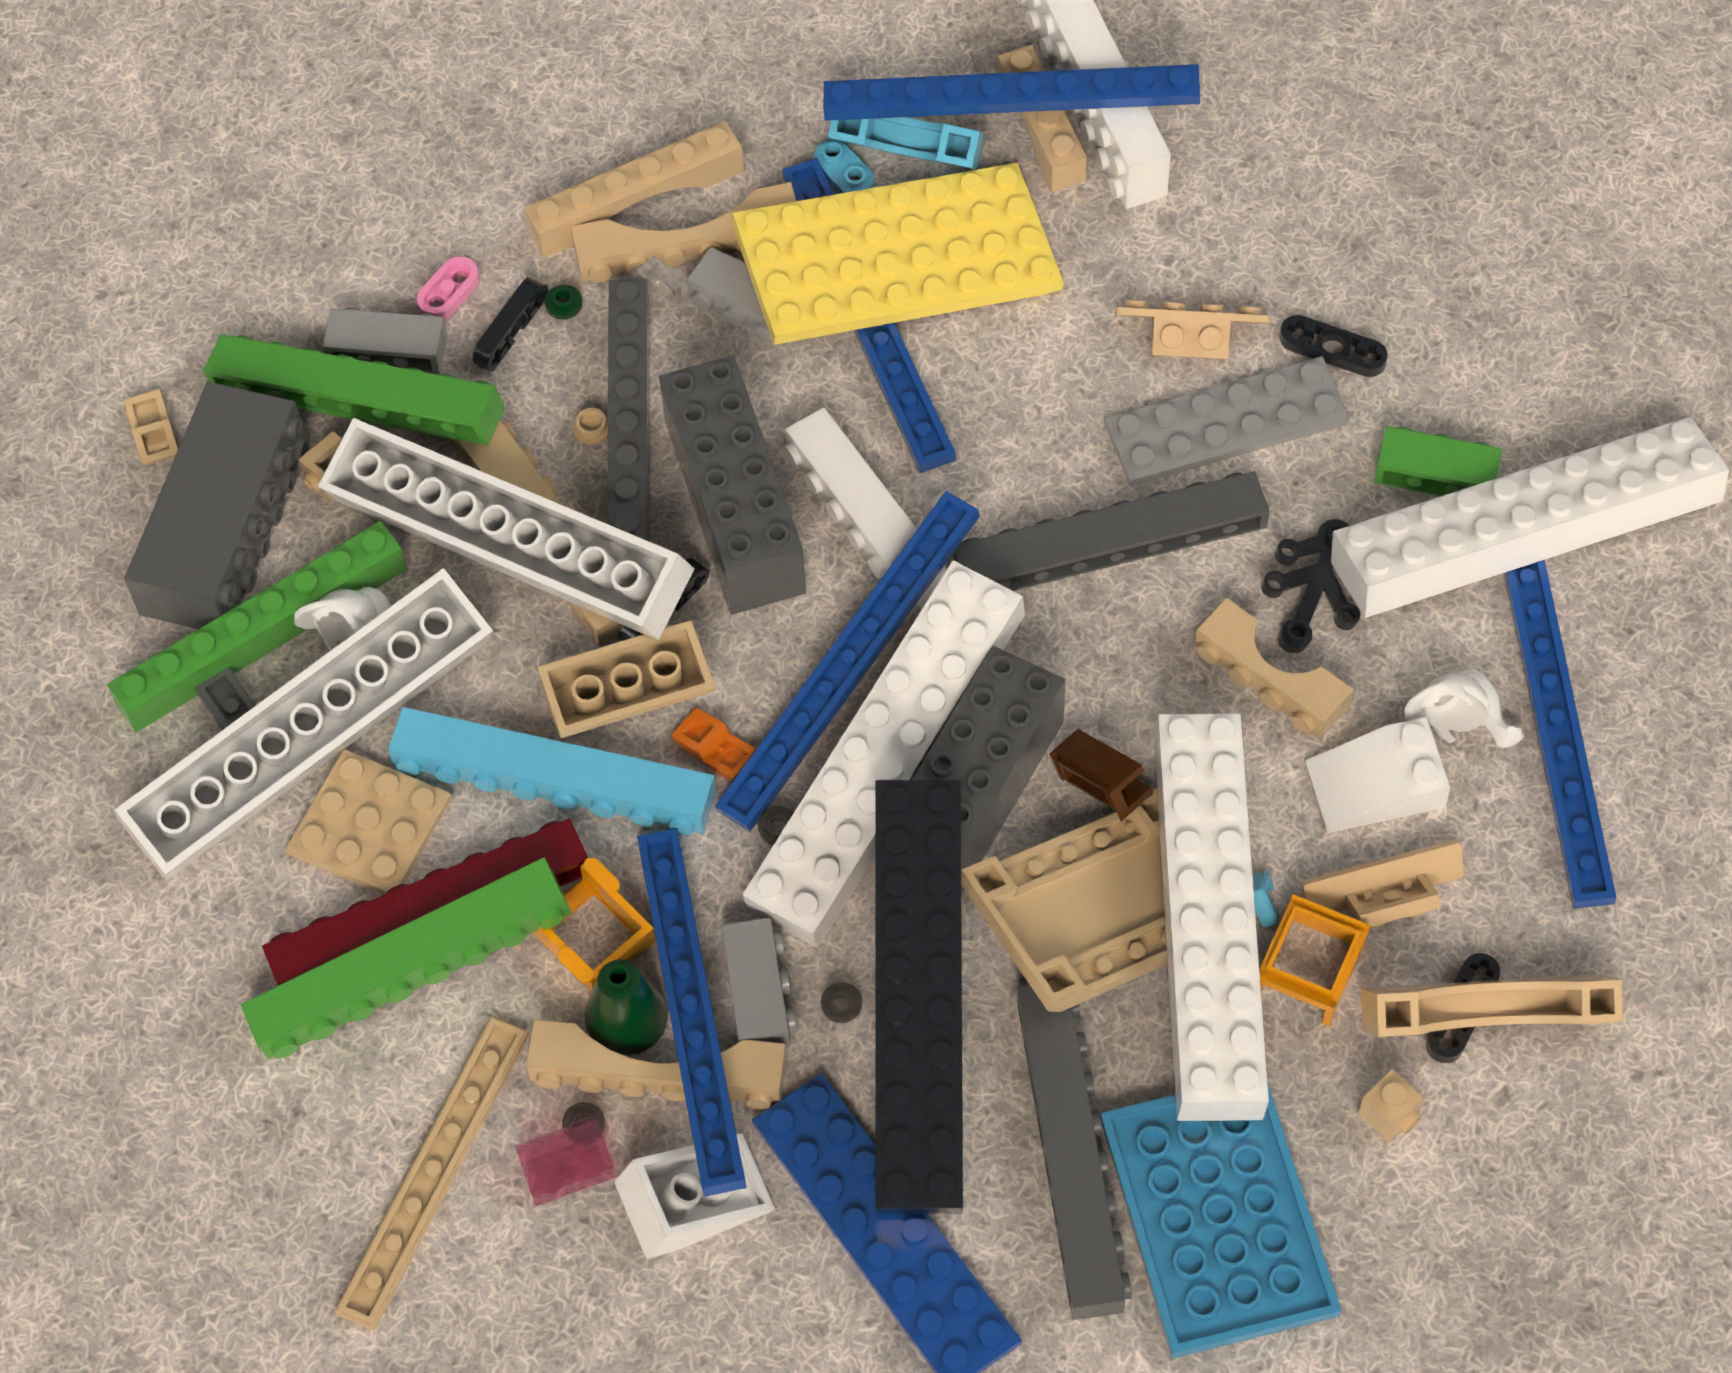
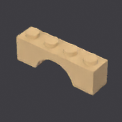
M1032 45L997 55V73L1045 71ZM1065 111L1020 112L1033 142L1037 164L1050 191L1053 192L1086 181L1087 156Z
M1226 598L1196 630L1195 647L1199 656L1211 665L1218 663L1225 668L1231 680L1242 688L1249 686L1260 694L1261 701L1271 710L1278 711L1281 709L1291 717L1294 726L1302 733L1310 734L1312 732L1321 739L1351 706L1354 689L1322 666L1305 673H1288L1268 664L1259 654L1255 644L1258 620Z

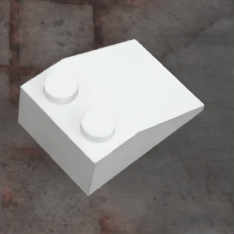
M1427 717L1386 725L1305 760L1307 772L1327 833L1446 807L1450 785Z
M742 1133L737 1134L747 1185L745 1189L704 1197L694 1145L633 1159L614 1182L646 1259L678 1251L775 1210Z

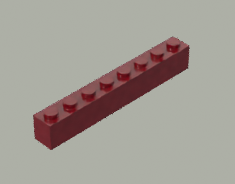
M570 818L561 822L552 821L543 825L535 833L525 837L510 838L501 847L489 852L471 854L462 863L448 869H435L429 872L424 879L409 885L400 884L394 886L383 896L370 901H358L342 913L332 917H319L313 920L308 927L293 933L285 932L278 934L269 943L262 945V949L279 986L545 857L560 887L582 878L580 866L584 864L588 856Z

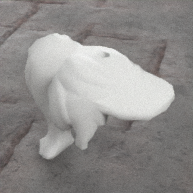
M364 587L360 590L340 589L328 593L319 601L299 608L294 615V624L303 629L317 628L319 635L324 639L325 645L331 651L337 646V641L342 643L390 608L391 605L386 595L376 588Z
M1463 669L1458 673H1448L1436 677L1429 682L1426 688L1413 696L1404 709V719L1406 721L1427 717L1430 727L1448 743L1456 740L1449 730L1469 732L1481 725L1487 727L1493 735L1496 744L1501 748L1516 745L1524 737L1521 727L1509 726L1505 723L1502 717L1500 698L1496 689L1485 674L1476 669Z

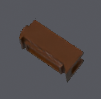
M1080 729L1074 731L1049 753L1058 776L1062 781L1065 780L1112 809L1115 808L1121 822L1153 794L1150 786L1136 779L1144 771L1142 764Z

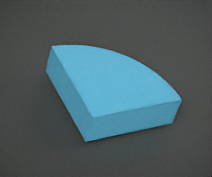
M1265 870L1252 875L1255 911L1263 928L1276 925L1279 915L1278 908H1274L1268 895V891L1274 890V886L1269 872L1267 873Z

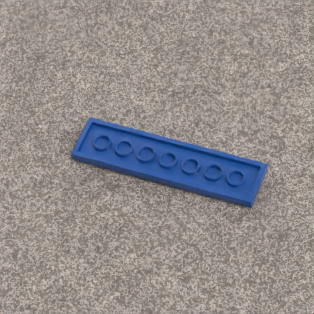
M822 1073L752 1119V1124L935 1373H981L1021 1345L1022 1340L927 1214H876L875 1144Z

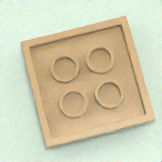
M343 749L288 843L286 852L288 855L385 895L392 887L405 883L451 802V793Z

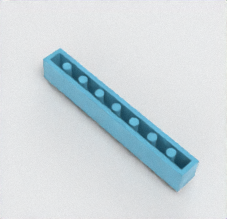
M402 707L388 747L392 764L399 771L408 775H418L420 771L434 774L438 780L449 784H455L458 780L467 781L485 792H495L497 788L512 791L514 796L522 800L533 801L536 797L551 800L555 806L562 809L570 810L574 809L575 806L589 808L593 814L599 817L612 818L616 814L629 817L630 821L643 827H650L653 823L669 826V829L677 828L678 834L686 836L691 835L692 832L704 833L716 793L715 778L712 774Z

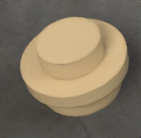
M597 408L583 409L573 421L572 429L575 438L585 445H597L604 442L608 438V416Z

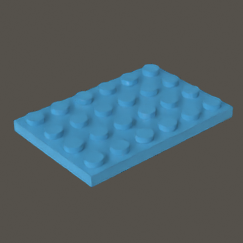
M1269 1085V1103L1263 1120L1177 1121L1176 1095L1100 1113L1103 1132L1172 1359L1340 1317L1342 1310Z

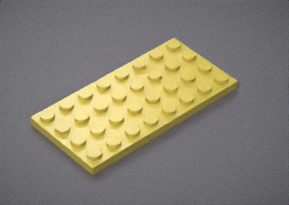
M1018 162L732 213L731 223L773 345L1040 296L1062 290L1064 285Z

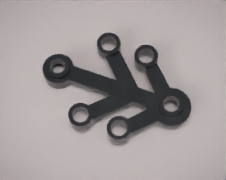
M1332 519L1324 522L1320 526L1317 536L1296 542L1293 539H1283L1275 550L1276 560L1284 566L1293 565L1300 557L1322 552L1316 564L1285 574L1276 570L1270 571L1265 575L1261 583L1262 592L1270 598H1277L1284 591L1308 584L1294 619L1286 621L1278 633V644L1286 652L1300 653L1308 647L1312 640V630L1309 624L1323 591L1335 614L1334 622L1338 628L1351 630L1360 619V610L1354 604L1347 602L1332 570L1333 537L1331 533L1350 526L1342 520ZM1282 549H1290L1294 556H1286ZM1268 581H1277L1280 588L1271 587ZM1341 613H1349L1353 621L1345 620ZM1291 629L1300 630L1303 633V637L1294 636Z

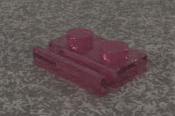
M596 1117L514 1145L535 1207L617 1177Z

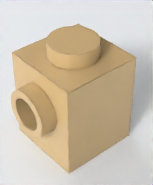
M1391 1069L1363 1096L1359 1115L1385 1139L1391 1142L1400 1132L1406 1135L1419 1123L1422 1118L1419 1112L1424 1097Z

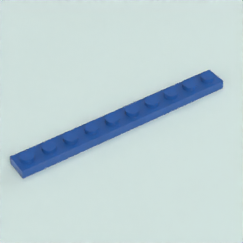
M1199 64L824 81L823 113L825 121L1200 104Z
M817 158L782 169L784 182L792 183L796 201L834 195ZM895 323L853 330L919 473L956 461L955 450Z
M947 491L944 492L715 805L720 814L747 831H752L978 520L980 514L977 508Z
M1545 560L1505 572L1504 576L1573 909L1615 904L1616 892Z
M675 828L637 836L703 1195L706 1197L745 1189L747 1185L678 830Z

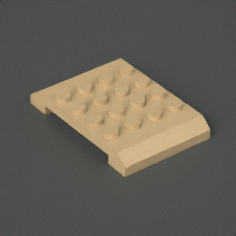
M1157 788L1153 789V794L1122 822L1117 812L1001 861L995 855L961 869V885L1047 1011L1062 1012L1168 964Z

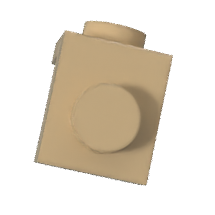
M334 431L323 440L317 442L307 453L298 459L304 473L301 477L304 485L314 495L321 493L329 501L334 499L321 490L318 485L342 441V438Z

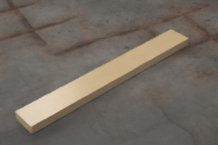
M492 1015L490 1016L335 1309L336 1315L375 1331L530 1035L528 1030Z

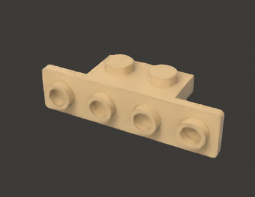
M1124 300V307H1116V316L1154 318L1152 355L1228 360L1231 322L1269 324L1270 315H1261L1262 308L1239 307L1238 314L1223 313L1224 306L1205 304L1201 305L1200 311H1185L1184 303L1163 302L1162 309H1148L1147 301Z
M1457 839L1306 879L1301 883L1303 898L1336 912L1348 909L1354 919L1371 925L1370 928L1381 927L1387 922L1405 917L1421 916L1427 911L1440 908L1439 894L1433 887L1434 885L1464 877L1462 846Z

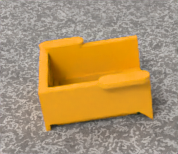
M588 858L580 866L582 880L564 895L572 913H574L591 897L595 896L634 935L592 970L553 932L559 925L550 929L539 927L538 931L531 933L591 992L599 971L605 964L614 960H625L631 963L655 942L654 928L617 892L620 888L618 879L596 858ZM570 915L564 917V920L562 922H564Z
M1292 894L1288 907L1259 969L1261 993L1264 986H1267L1325 1010L1322 1024L1330 1027L1367 943L1371 925ZM1294 921L1351 944L1331 990L1273 967Z

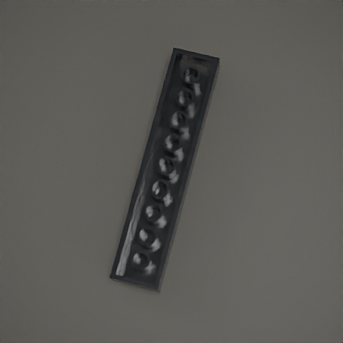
M875 780L876 1214H963L961 780Z

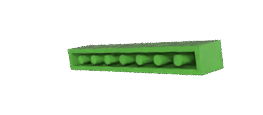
M221 334L203 369L209 382L295 401L297 409L348 419L355 418L363 422L486 446L489 445L505 410L496 386L486 381L478 380L473 382L458 379L450 374L436 375L425 373L413 367L404 369L389 366L381 361L367 362L356 360L348 355L340 354L335 356L320 353L312 348H305L303 350L288 347L280 342L266 343L243 335L235 337Z
M379 521L109 682L107 686L115 704L134 732L137 733L197 697L198 695L194 687L225 668L229 667L233 674L308 630L297 627L294 624V615L299 608L319 601L328 593L336 590H360L364 587L378 588L406 571L407 566L402 548L382 521Z
M544 857L240 1005L258 1048L268 1059L272 1057L284 1058L296 1052L298 1046L313 1039L327 1038L336 1031V1028L350 1021L364 1020L371 1016L375 1009L389 1002L397 1003L403 1001L412 994V991L426 984L440 983L447 979L451 972L465 965H477L483 962L488 957V954L502 947L516 946L523 942L527 935L538 931L539 927L542 929L553 928L559 925L564 920V917L573 913L553 870Z

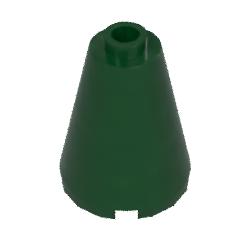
M614 960L605 964L599 971L585 1009V1025L588 1034L607 1049L622 1055L640 1054L653 1047L664 1034L668 1020V1008L663 995L632 963L625 960Z

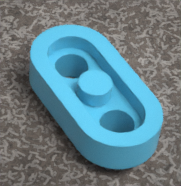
M828 140L817 146L814 152V159H818L828 182L839 194L874 188L873 173L846 144L841 141ZM832 153L837 154V156L830 157L828 155ZM853 177H858V178H860L859 180H856V181L851 180V178H853Z

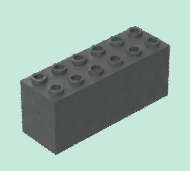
M735 356L724 357L660 375L659 381L665 424L730 614H737L806 594L803 548Z
M206 382L124 577L139 615L200 629L242 604L245 592L253 590L257 580V570L255 567L259 558L264 559L268 554L270 548V536L268 535L272 525L278 526L282 519V500L285 493H291L295 487V468L298 459L309 450V439L305 436L303 419L299 417L295 401Z
M994 645L912 779L961 780V869L981 862L984 859L1064 721L1066 679ZM961 885V896H962V894L964 893L965 889H964L963 886Z

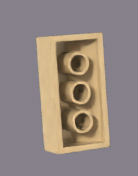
M692 620L666 627L659 640L643 634L537 667L542 690L560 738L716 691Z

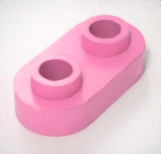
M463 256L447 260L418 292L417 304L420 314L427 313L436 317H443L444 321L449 319L479 285L480 278L475 262ZM460 276L467 278L464 282L460 283L454 281ZM436 302L443 303L440 307H431Z

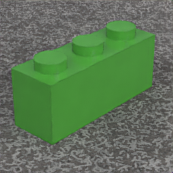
M1386 426L1374 483L1444 496L1496 479L1502 449L1492 447L1483 442L1471 443L1456 440L1443 434L1431 435L1415 432L1407 427L1395 428Z

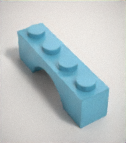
M907 117L831 120L828 138L843 143L968 170H977L979 168L986 136L977 130Z

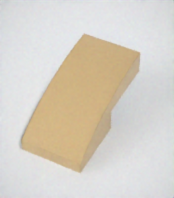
M160 389L124 399L123 403L142 466L174 458L177 454L178 446Z

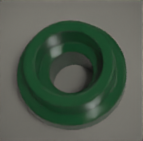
M559 285L552 288L546 294L544 301L548 314L561 320L576 316L583 305L581 293L570 285ZM563 297L569 299L567 302L564 303L558 302V300Z

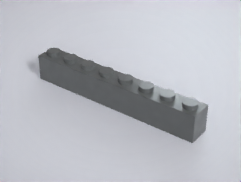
M647 278L609 280L607 524L650 542V299Z
M1255 471L1245 474L1232 473L1220 480L1208 483L1195 482L1184 489L1172 492L1159 491L1147 498L1131 502L1123 500L1114 503L1110 507L1095 511L1082 510L1073 516L1058 520L1045 519L1034 526L1018 530L1009 528L999 532L997 535L981 539L968 538L963 540L954 551L952 561L954 560L1015 591L1265 529L1268 525L1270 510Z
M1030 984L1017 986L1016 1001L1072 1320L1124 1313L1125 1299H1132L1131 1284L1128 1272L1120 1273L1118 1258L1124 1257V1247L1121 1232H1113L1110 1217L1117 1216L1113 1190L1105 1191L1103 1176H1109L1106 1151H1098L1096 1136H1102L1100 1115L1098 1110L1091 1111L1088 1097L1095 1096L1091 1071L1083 1070L1081 1058L1087 1057L1086 1039L1084 1032H1076L1074 1019L1080 1018V1007L1078 1004L1062 1012L1047 1011Z

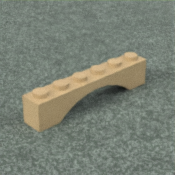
M723 121L524 207L528 233L543 259L574 246L570 226L609 219L623 209L662 192L691 187L707 188L744 172L742 146L727 122Z
M788 182L754 189L743 202L726 214L707 223L685 229L668 231L643 230L624 226L609 219L570 226L582 282L591 280L592 282L600 283L607 281L614 275L624 273L640 275L649 268L663 265L669 268L678 267L685 261L703 258L710 247L723 253L737 250L741 252L731 223L732 213L795 202L796 198L792 183Z
M1604 974L1363 988L1361 989L1362 1031L1377 1037L1420 1035L1440 1030L1488 1025L1623 1022L1622 979Z
M534 1019L526 1068L530 1081H536L535 1083L539 1087L558 1089L561 1084L577 1085L579 1090L587 1093H600L603 1088L619 1089L621 1094L629 1097H642L645 1092L661 1093L664 1099L670 1101L686 1100L679 1063H652L631 1059L607 1049L590 1038L576 1023ZM742 1040L721 1052L730 1100L744 1101L746 1106L759 1110L768 1109L771 1107V1104H776L782 1100L787 1062L785 1044Z

